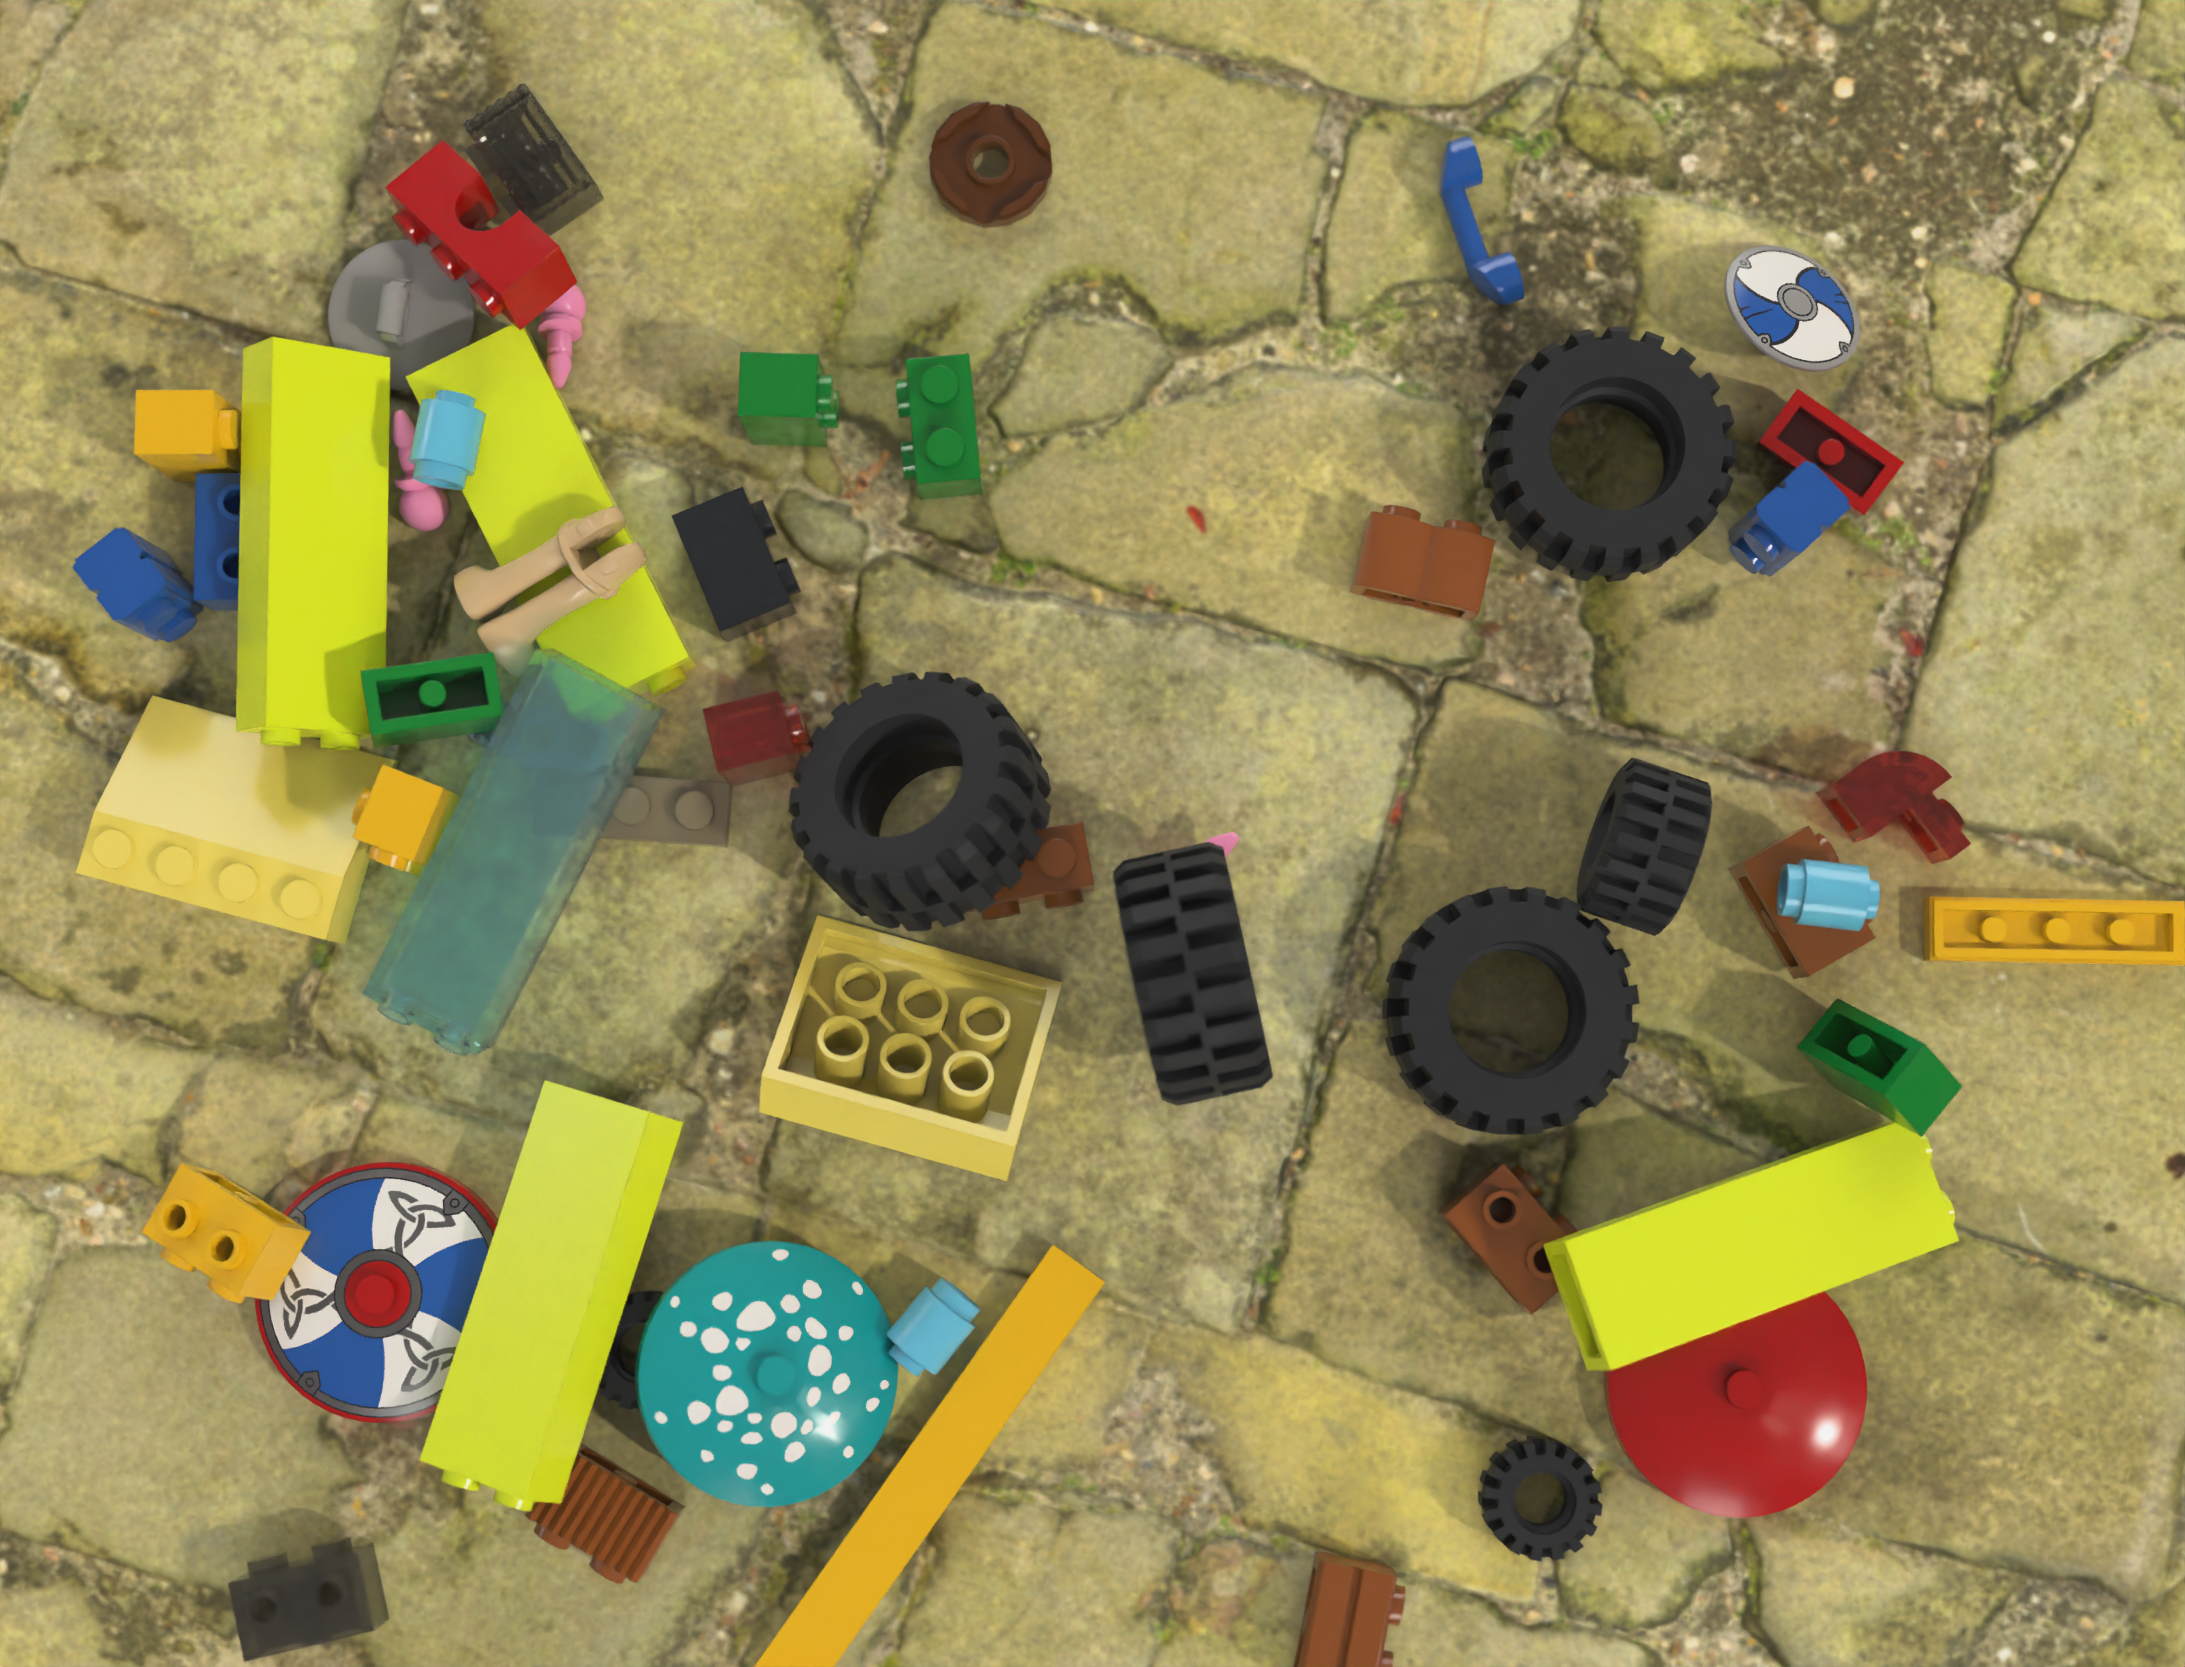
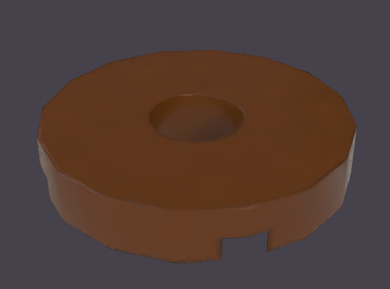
M989 101L972 103L952 113L936 131L931 145L932 150L929 156L931 184L942 205L961 221L983 228L1009 226L1029 216L1046 196L1053 175L1051 146L1040 124L1019 107L1007 103L1006 106L990 104ZM986 150H995L1006 156L1009 164L1002 175L995 178H985L974 170L973 163L975 158Z

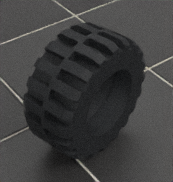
M1608 326L1601 337H1594V333L1590 329L1572 333L1566 343L1561 346L1556 342H1552L1540 350L1528 366L1524 365L1512 379L1494 410L1492 422L1485 433L1482 451L1487 453V461L1482 467L1483 484L1485 488H1492L1494 499L1489 506L1497 522L1504 519L1508 521L1513 529L1508 538L1520 550L1528 544L1540 554L1536 563L1551 571L1558 564L1570 568V578L1589 581L1594 575H1604L1607 582L1626 580L1632 573L1638 571L1644 575L1660 568L1667 560L1673 556L1676 557L1710 525L1718 514L1716 511L1717 507L1727 498L1733 482V478L1728 474V469L1737 461V441L1727 439L1726 432L1735 422L1730 406L1722 405L1717 407L1713 396L1721 387L1710 372L1699 378L1689 368L1696 360V357L1683 347L1675 355H1672L1661 349L1664 337L1648 331L1637 341L1628 339V327ZM1589 403L1612 404L1632 412L1650 428L1662 452L1664 473L1661 484L1649 500L1629 510H1608L1588 504L1574 495L1565 486L1552 462L1550 439L1557 422L1573 407Z
M931 671L925 672L924 678L919 679L915 673L892 676V684L882 687L879 682H875L859 690L862 697L850 705L843 701L831 712L834 719L826 728L817 727L808 740L811 751L807 757L800 756L793 778L799 784V787L791 788L789 813L794 817L791 830L795 843L804 852L803 858L852 910L860 916H868L875 924L889 929L898 928L902 924L907 931H927L932 929L933 921H939L943 927L965 921L964 913L974 908L979 913L983 912L996 903L993 896L1003 887L1007 886L1011 890L1024 875L1020 867L1026 859L1034 860L1043 842L1037 835L1038 829L1046 830L1049 823L1051 806L1045 798H1048L1051 787L1048 773L1041 765L1042 757L1001 701L993 693H986L979 683L966 677H956L954 680L949 673ZM949 766L962 767L961 778L954 795L937 816L922 827L906 834L879 837L881 823L888 806L908 783L934 769Z
M1205 842L1124 860L1113 871L1115 894L1143 1031L1162 1100L1179 1106L1262 1088L1273 1078L1223 847Z
M1507 886L1488 888L1482 892L1472 895L1468 894L1442 907L1426 918V921L1417 930L1413 931L1401 946L1403 950L1397 961L1392 963L1386 982H1389L1387 998L1382 1001V1019L1387 1021L1389 1037L1385 1038L1390 1056H1395L1402 1070L1399 1075L1409 1089H1414L1425 1100L1423 1104L1436 1114L1444 1115L1455 1121L1456 1125L1474 1131L1498 1135L1543 1133V1130L1563 1127L1578 1120V1115L1587 1108H1595L1609 1095L1606 1089L1613 1079L1622 1078L1630 1062L1625 1058L1629 1043L1637 1042L1640 1024L1632 1022V1005L1640 1004L1637 984L1629 986L1624 968L1631 965L1623 948L1615 950L1606 938L1611 931L1598 918L1590 920L1580 912L1581 905L1566 897L1556 899L1547 896L1546 890L1538 888L1508 889ZM1497 951L1522 952L1545 963L1561 983L1567 1000V1028L1557 1050L1540 1065L1518 1073L1497 1072L1475 1062L1458 1044L1450 1024L1449 1003L1457 979L1472 962L1486 954Z

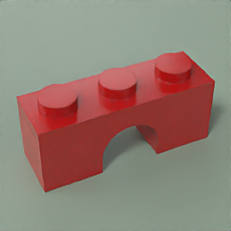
M444 140L385 186L398 209L392 215V219L400 231L415 246L420 245L423 241L433 248L430 251V255L439 268L454 282L461 277L471 284L468 287L470 294L492 318L501 312L521 330L577 283L560 246L521 210L502 225L491 230L480 231L485 224L500 213V210L482 175Z

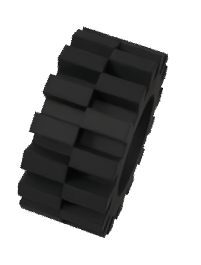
M1527 1436L1525 1441L1519 1442L1515 1439L1506 1443L1507 1449L1501 1454L1496 1451L1489 1460L1492 1464L1488 1471L1483 1469L1480 1477L1483 1486L1482 1492H1478V1503L1482 1506L1483 1514L1481 1515L1486 1525L1510 1551L1517 1555H1526L1530 1560L1542 1562V1557H1550L1553 1561L1563 1559V1552L1570 1549L1576 1553L1583 1547L1580 1541L1585 1535L1593 1536L1597 1529V1526L1593 1524L1595 1516H1601L1603 1504L1598 1501V1493H1602L1599 1481L1592 1474L1594 1470L1576 1451L1552 1438L1547 1440L1539 1436ZM1535 1473H1547L1556 1477L1564 1491V1502L1560 1512L1553 1519L1543 1523H1534L1524 1519L1519 1514L1515 1503V1495L1519 1484L1526 1477Z

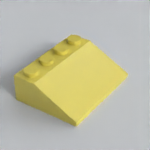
M152 695L94 810L76 873L323 940L345 944L370 858H367V855L372 846L352 838L357 825L352 823L353 810L362 791L367 787L373 788L382 764L396 769L398 761L359 750L321 749L320 740L311 737H301V745L297 746L260 744L261 733L236 731V717Z
M817 915L761 1076L759 1113L1007 1181L1062 982Z

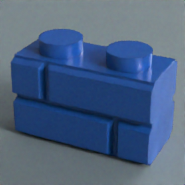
M1804 461L1727 531L1729 535L1728 540L1732 543L1729 547L1737 562L1750 573L1756 574L1760 572L1762 575L1765 574L1771 577L1800 555L1826 529L1849 510V499L1814 462Z
M125 527L112 530L76 558V562L72 567L89 590L98 594L96 599L115 622L154 641L165 640L166 642H172L181 638L196 625L198 619L195 616L203 611V605L193 600L194 587L187 579L181 577L183 573L164 550L139 535H135Z

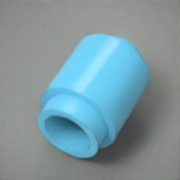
M437 390L435 399L421 400L409 461L415 465L412 477L414 480L444 489L463 490L465 488L467 476H473L475 472L486 416L484 412L474 408L475 399L473 397L455 391Z
M1801 859L1798 865L1784 864L1782 867L1777 889V912L1779 916L1792 917L1794 924L1860 931L1865 919L1873 920L1877 914L1880 898L1879 882L1877 880H1870L1867 866Z
M940 1277L932 1288L926 1285L887 1332V1336L895 1343L888 1353L901 1366L919 1377L924 1369L937 1375L976 1327L972 1320L981 1309L947 1279Z

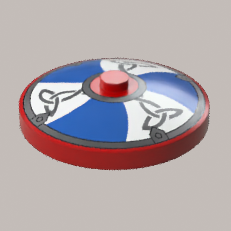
M377 1162L338 1171L308 1188L283 1213L310 1230L311 1234L273 1301L255 1298L257 1323L263 1343L273 1363L287 1382L306 1399L330 1413L347 1419L371 1423L400 1422L430 1414L436 1411L498 1223V1218L485 1201L471 1188L458 1179L428 1166L407 1162Z

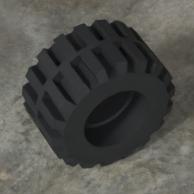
M1631 758L1613 778L1594 821L1577 881V901L1581 905L1580 911L1653 936L1658 935L1677 914L1699 864L1712 813V797L1709 783L1636 758Z

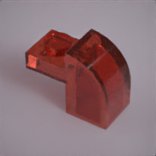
M1891 751L1878 754L1851 766L1815 792L1853 843L1871 838L1897 818L1932 864L1952 859L1971 845L1962 832L1965 829V823L1961 815L1947 800L1943 798L1937 800L1932 793L1952 778V776L1940 764L1924 755L1909 751Z

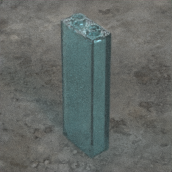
M555 649L535 650L362 993L380 1003L377 1009L382 1015L403 1025H413L415 1022L435 1033L433 1040L436 1044L460 1056H468L469 1053L477 1055L495 1045L666 709Z

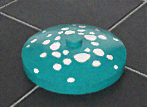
M779 1241L748 1242L719 1250L701 1259L682 1273L663 1293L653 1308L640 1339L635 1369L636 1395L639 1411L651 1441L666 1462L685 1480L705 1493L734 1504L750 1507L786 1506L816 1497L835 1487L852 1474L872 1452L885 1430L894 1406L898 1382V1362L888 1353L895 1343L887 1336L891 1326L884 1309L873 1291L848 1266L822 1251L805 1245Z

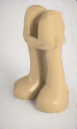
M616 506L597 511L581 519H570V521L562 524L558 534L544 544L498 568L487 570L479 565H474L454 575L455 590L463 609L472 619L485 623L477 629L481 640L486 648L494 653V658L512 676L516 678L521 677L536 665L539 658L534 640L544 630L566 615L600 597L607 600L617 595L620 585L635 574L646 562V553L639 543L626 544L602 558L597 552L596 548L618 534L627 524L623 513ZM569 565L573 573L572 575L532 600L500 615L514 597L545 577Z

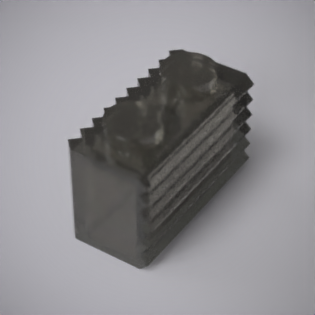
M525 83L519 84L513 91H508L505 97L498 98L493 105H488L483 112L476 113L473 119H468L463 124V127L474 142L465 148L464 151L486 182L497 175L509 193L499 200L511 217L521 210L548 236H551L604 200L591 175Z

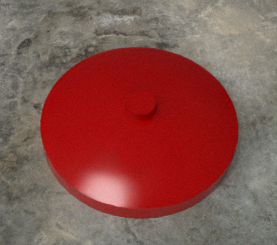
M1823 1291L1619 1368L1604 1370V1393L1609 1420L1621 1448L1634 1467L1650 1483L1677 1502L1692 1509L1723 1517L1748 1518L1773 1514L1793 1507L1815 1494L1835 1476L1853 1450L1861 1431L1867 1402V1377L1862 1351L1854 1330L1838 1305Z

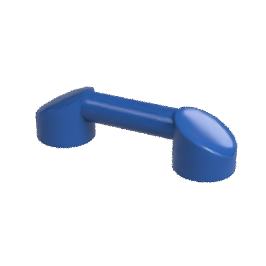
M1464 136L1449 141L1446 144L1440 168L1439 196L1442 198L1463 257L1467 275L1472 283L1488 299L1498 305L1505 306L1524 299L1523 281L1517 262L1511 252L1508 251L1490 258L1488 256L1465 189L1482 184V167L1472 139L1469 136Z

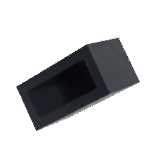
M742 486L672 515L719 632L727 642L797 614L790 596L800 593L801 589L787 557L777 561L774 559L767 538L777 535V532L763 499L751 504Z

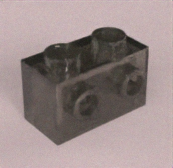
M348 1536L311 1546L313 1557L289 1562L287 1552H279L248 1561L249 1572L228 1583L244 1662L371 1632L388 1621L389 1615L374 1543L353 1547L351 1537Z

